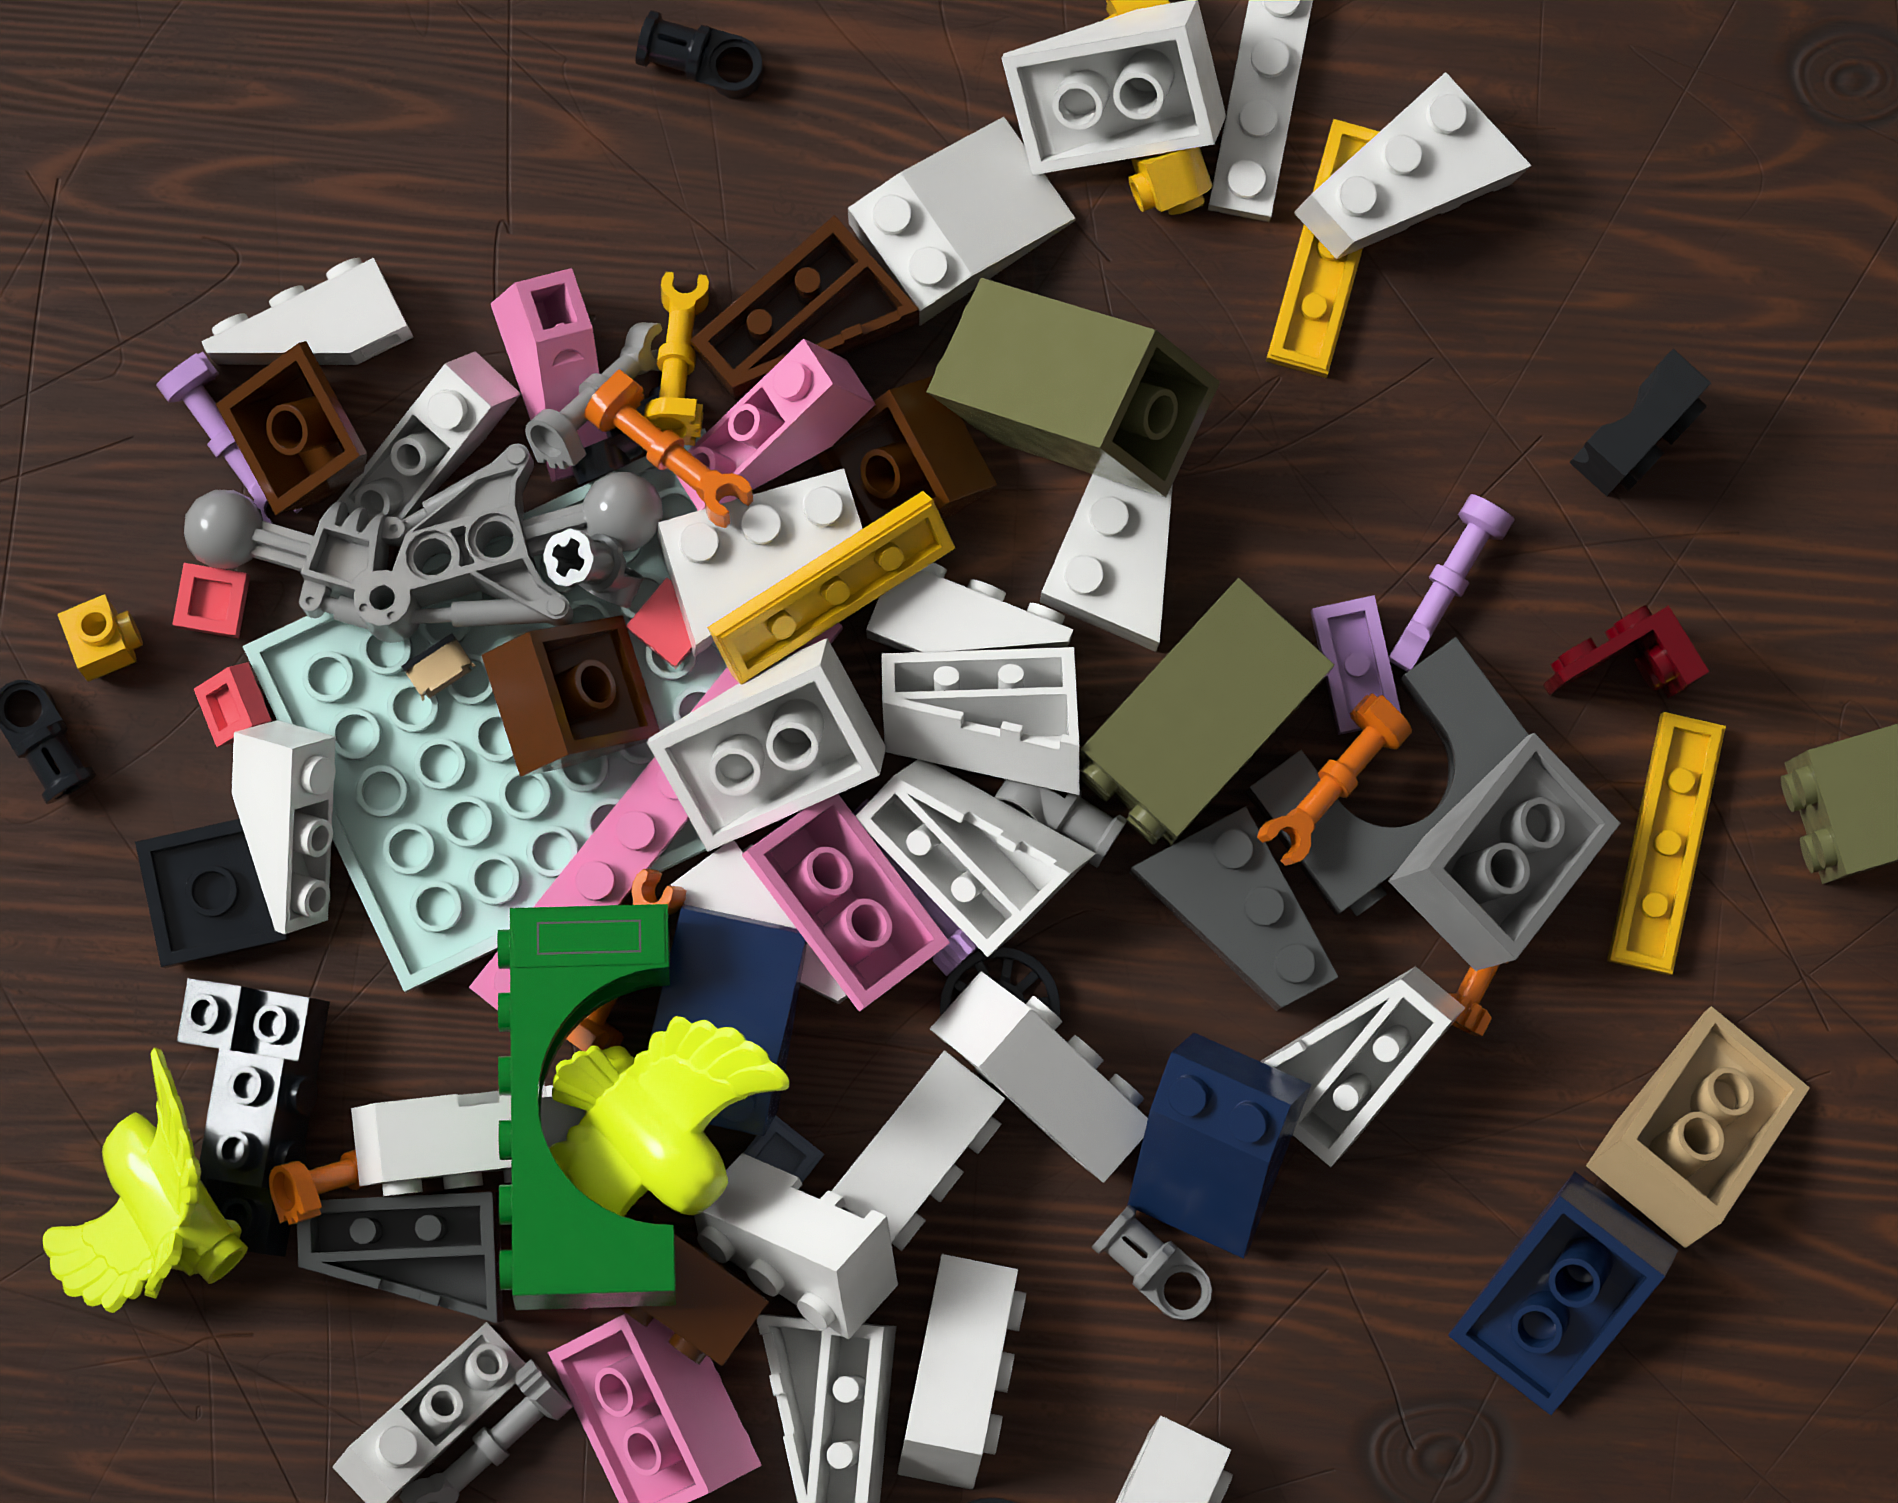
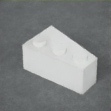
M1445 72L1318 187L1294 213L1327 250L1338 259L1404 231L1409 226L1439 213L1443 214L1455 209L1461 204L1488 192L1497 191L1511 185L1531 165Z
M916 760L895 774L855 816L877 843L987 957L1011 939L1096 854L932 762Z
M980 971L931 1026L930 1030L968 1060L982 1077L989 1083L994 1084L1033 1123L1080 1165L1104 1183L1144 1138L1148 1118L1137 1108L1144 1100L1143 1096L1118 1074L1115 1073L1109 1081L1096 1069L1104 1060L1076 1035L1067 1043L1055 1031L1062 1023V1020L1039 999L1032 996L1025 1004Z
M759 1314L757 1324L760 1335H763L771 1371L769 1377L773 1395L777 1398L785 1433L783 1440L797 1502L880 1503L896 1326L863 1323L848 1340L830 1327L825 1330L815 1327L804 1317Z

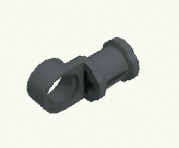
M570 528L562 533L554 534L545 546L543 561L546 565L548 577L555 584L569 588L580 585L589 593L605 601L626 608L631 607L643 581V576L626 566L622 545L614 537L604 534H595L590 537L586 532Z

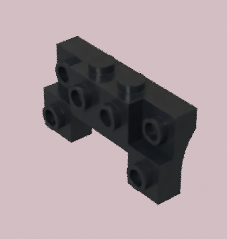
M188 978L177 1042L219 1049L199 1160L200 1180L223 1217L239 1224L242 1230L239 1239L248 1247V1252L285 1257L291 1225L288 1224V1221L279 1222L270 1193L269 1176L271 1170L278 1165L292 1161H300L304 1165L306 1164L305 1142L310 1113L316 1104L318 1096L316 1079L330 1001Z

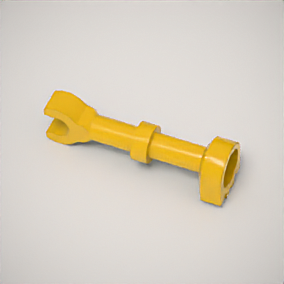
M666 272L661 281V301L664 308L669 312L666 343L660 346L657 358L658 369L662 372L659 398L653 399L646 404L644 417L663 432L666 430L675 432L684 440V445L695 446L696 437L701 438L703 404H697V399L685 398L687 375L694 371L696 352L691 347L690 342L696 315L703 312L708 305L709 281L706 275L699 274L696 289L690 293H681L674 289V272Z

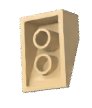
M1711 1006L1702 1014L1617 1119L1586 1166L1686 1248L1722 1223L1810 1087Z

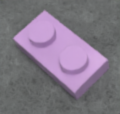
M1375 595L1312 608L1310 613L1319 651L1334 664V667L1325 679L1338 735L1362 730L1350 718L1351 715L1349 713L1365 695L1374 693L1377 697L1383 695L1401 713Z

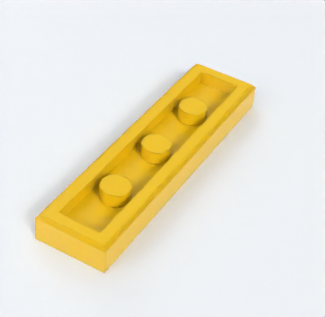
M1333 119L1313 192L1380 131ZM1305 224L1303 225L1266 362L1327 378L1363 248L1336 259Z
M922 491L707 628L731 675L742 685L954 550L955 546L933 499Z
M1667 712L1660 714L1607 961L1666 975L1673 974L1726 726Z

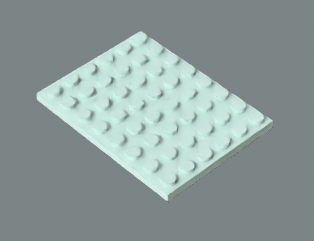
M705 428L701 430V437L707 433ZM684 445V449H686L687 451L692 447L690 445ZM646 456L613 471L631 472L645 478L656 488L662 500L663 517L661 521L698 511L677 476L668 468L659 470L647 460ZM598 479L524 513V520L583 503L589 489ZM657 532L649 543L637 550L623 551L626 566L643 576V581L630 608L605 601L589 593L580 585L569 588L555 584L547 575L543 554L534 557L537 572L542 581L568 600L574 614L570 624L623 615L627 625L666 578L670 579L657 539ZM499 536L492 539L486 545L484 556L495 558L506 554L512 547L513 538ZM441 553L430 557L425 562L422 573L437 575L443 572L450 564L451 555ZM478 591L425 606L421 609L451 607L452 602L499 599ZM392 604L387 605L383 610L389 608ZM324 612L319 618L305 616L243 646L277 720L336 736L332 839L398 980L406 993L496 951L498 930L510 929V908L535 906L655 757L649 745L645 742L567 768L520 777L481 655L529 631L555 627L549 623L453 627L452 622L423 623L419 625L411 637L401 642L388 643L378 640L368 629L334 620V614ZM628 631L660 731L688 715L727 668L715 642L711 643L710 647L695 657L691 651L675 669ZM453 633L476 667L473 668L470 665L471 672L431 698L424 695L425 700L422 701L419 692L401 666ZM690 820L650 869L662 872L707 851Z

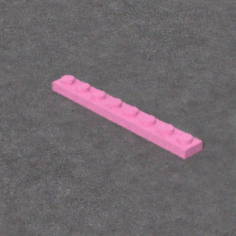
M837 623L789 655L826 638L832 643L842 631L843 626ZM728 667L692 711L738 684V681L731 675ZM655 757L534 907L621 905L632 891V884L636 875L642 869H650L690 820ZM498 953L493 956L469 986L470 989L496 1010H498V993L510 992V969L498 968Z

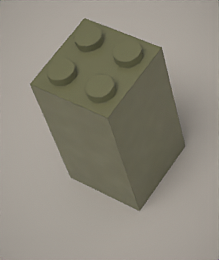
M980 278L970 301L964 308L962 318L936 367L935 374L926 392L994 442L1166 498L1218 389L1220 381L1155 329Z
M1238 578L1080 749L1079 764L1083 768L1079 778L1103 801L1107 802L1114 795L1131 811L1126 819L1128 824L1146 841L1155 845L1161 838L1171 847L1324 681L1334 667V664Z
M1898 724L1807 750L1784 763L1788 774L1781 776L1782 791L1791 812L1800 811L1807 834L1800 837L1802 855L1810 873L1819 872L1822 884L1898 862Z

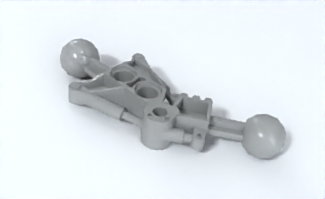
M518 443L510 445L492 463L423 501L422 505L424 508L403 520L380 513L369 522L367 509L362 507L355 509L348 516L346 503L337 501L332 504L320 519L313 536L263 521L261 510L253 500L235 490H213L197 498L185 514L184 537L187 548L198 561L215 569H234L253 558L301 571L304 583L299 604L308 617L319 618L324 612L334 614V620L368 629L378 640L395 643L411 637L419 625L423 623L452 622L453 627L549 623L555 627L568 625L573 620V610L563 595L542 581L537 572L534 557L544 554L545 546L554 534L562 533L570 528L586 532L590 537L595 534L614 537L622 545L623 551H635L649 543L658 531V522L662 520L663 512L662 500L656 488L645 478L631 472H610L593 483L583 503L524 520L523 492L533 471L534 461L528 449ZM499 536L513 538L512 547L506 554L495 558L484 556L486 545L492 539ZM401 546L392 571L387 570L389 547ZM441 553L451 555L450 564L443 572L437 575L422 573L425 562L431 556ZM478 591L499 599L452 602L451 607L421 609L425 606ZM392 604L389 608L383 610L387 605Z

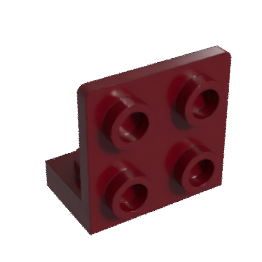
M1644 605L1613 624V627L1605 631L1604 633L1609 641L1597 647L1590 637L1560 655L1559 659L1550 664L1555 674L1543 686L1550 696L1634 645L1641 654L1635 658V662L1642 677L1653 691L1662 688L1668 699L1691 686L1709 673V670L1670 606L1668 605L1652 614L1648 606Z

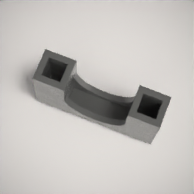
M1457 637L1405 673L1398 681L1437 733L1447 755L1448 781L1438 806L1428 817L1417 823L1390 828L1372 825L1357 818L1337 799L1315 824V829L1311 833L1309 853L1303 860L1297 862L1336 916L1350 907L1357 917L1386 896L1387 893L1380 883L1393 875L1421 839L1529 735ZM1300 750L1250 786L1246 791V795L1267 822L1273 818L1286 816L1291 810L1295 809L1320 781V778L1318 777V771L1304 752ZM1280 830L1277 837L1289 851L1291 847L1290 836L1285 831Z

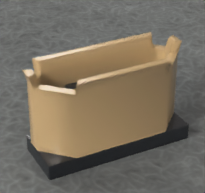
M451 633L401 667L419 692L422 701H424V695L431 698L471 672L470 665L473 668L476 665L471 662L454 634Z

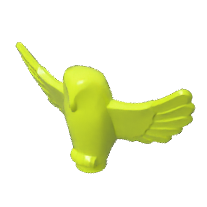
M675 1016L669 1022L665 1032L658 1031L651 1036L649 1050L637 1054L635 1058L622 1046H613L601 1050L598 1046L593 1045L587 1051H578L573 1054L571 1060H562L557 1064V1074L553 1077V1100L585 1110V1116L578 1125L568 1129L566 1141L553 1144L549 1150L560 1169L575 1187L589 1199L611 1212L624 1217L636 1201L649 1190L663 1204L674 1211L686 1215H695L710 1207L721 1196L728 1185V1177L723 1160L715 1146L703 1132L706 1126L727 1106L746 1099L748 1096L788 1089L789 1078L780 1067L771 1062L768 1053L762 1047L747 1041L738 1030L732 1027L717 1029L707 1020L690 1023L684 1017Z
M155 1047L151 1052V1060L158 1098L156 1103L158 1115L157 1128L144 1115L135 1112L116 1125L102 1148L103 1163L112 1187L120 1196L114 1207L97 1219L78 1226L51 1227L47 1229L43 1236V1249L50 1258L51 1273L56 1279L62 1281L65 1294L71 1297L83 1296L84 1302L88 1306L93 1307L102 1304L103 1308L111 1313L118 1311L128 1298L132 1300L138 1298L143 1291L144 1285L146 1289L144 1292L145 1296L156 1299L163 1280L171 1269L184 1271L189 1276L199 1273L208 1284L214 1283L230 1272L244 1257L248 1249L239 1239L242 1232L239 1224L223 1217L200 1180V1164L194 1154L193 1142L190 1137V1130L188 1129L181 1099L177 1094L171 1071L167 1067L164 1054L161 1049Z

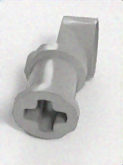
M1006 779L994 796L996 799L1096 853L1089 860V863L1096 868L1127 822L1125 817L1118 815L1113 818L1083 799L1081 789L1080 795L1068 793L1066 798H1063L1049 788Z
M1129 1204L1091 1248L1098 1254L1106 1252L1134 1277L1132 1285L1153 1302L1163 1314L1172 1319L1183 1321L1195 1318L1206 1309L1211 1300L1212 1287L1209 1277L1199 1265L1172 1241L1163 1243L1135 1218L1137 1210ZM1122 1237H1127L1146 1254L1147 1258H1142L1123 1241ZM1175 1273H1189L1200 1283L1201 1297L1198 1303L1191 1309H1175L1165 1299L1164 1284Z

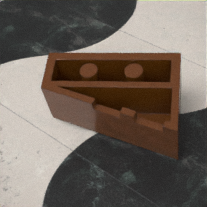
M833 215L697 333L690 342L692 348L695 349L696 357L736 401L743 398L803 339L841 357L919 324V308L842 222Z

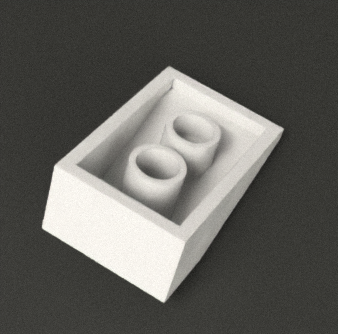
M1186 0L1136 9L1004 53L1001 58L1032 175L1214 145L1226 118L1198 0Z
M1005 117L994 121L898 173L848 207L849 225L869 254L919 308L920 326L974 290L980 278L989 280L1075 221L1074 215L1044 173L1032 175L1025 146Z
M828 638L782 658L742 685L736 684L653 735L647 742L707 852L879 776L886 750L881 736Z

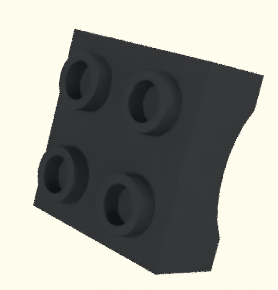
M1673 348L1640 385L1637 400L1631 413L1613 423L1602 425L1569 463L1605 496H1608L1619 483L1630 491L1664 454L1656 445L1657 441L1662 437L1672 445L1705 410L1707 405L1698 397L1711 382Z

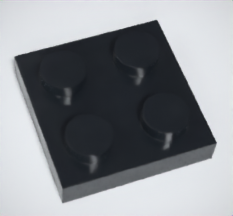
M240 819L135 842L162 968L290 941L289 933L283 934L275 931Z

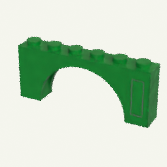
M668 904L510 908V929L498 930L497 933L498 968L510 969V992L498 993L499 1032H510L511 1056L498 1057L499 1096L511 1095V1120H499L500 1160H511L512 1176L511 1185H499L500 1225H512V1250H500L499 1255L500 1290H512L516 1310L676 1305L674 1225L652 1224L629 1219L611 1212L589 1199L575 1187L556 1163L546 1143L541 1124V1104L545 1081L558 1050L571 1032L591 1013L620 996L646 988L670 986Z

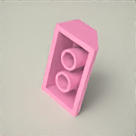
M839 794L805 808L742 854L743 858L859 1012L950 944L949 940Z
M626 1313L548 1352L619 1503H688L762 1466L711 1358L706 1355L700 1365L695 1363L668 1343L674 1334L671 1329L653 1318L648 1327H645Z

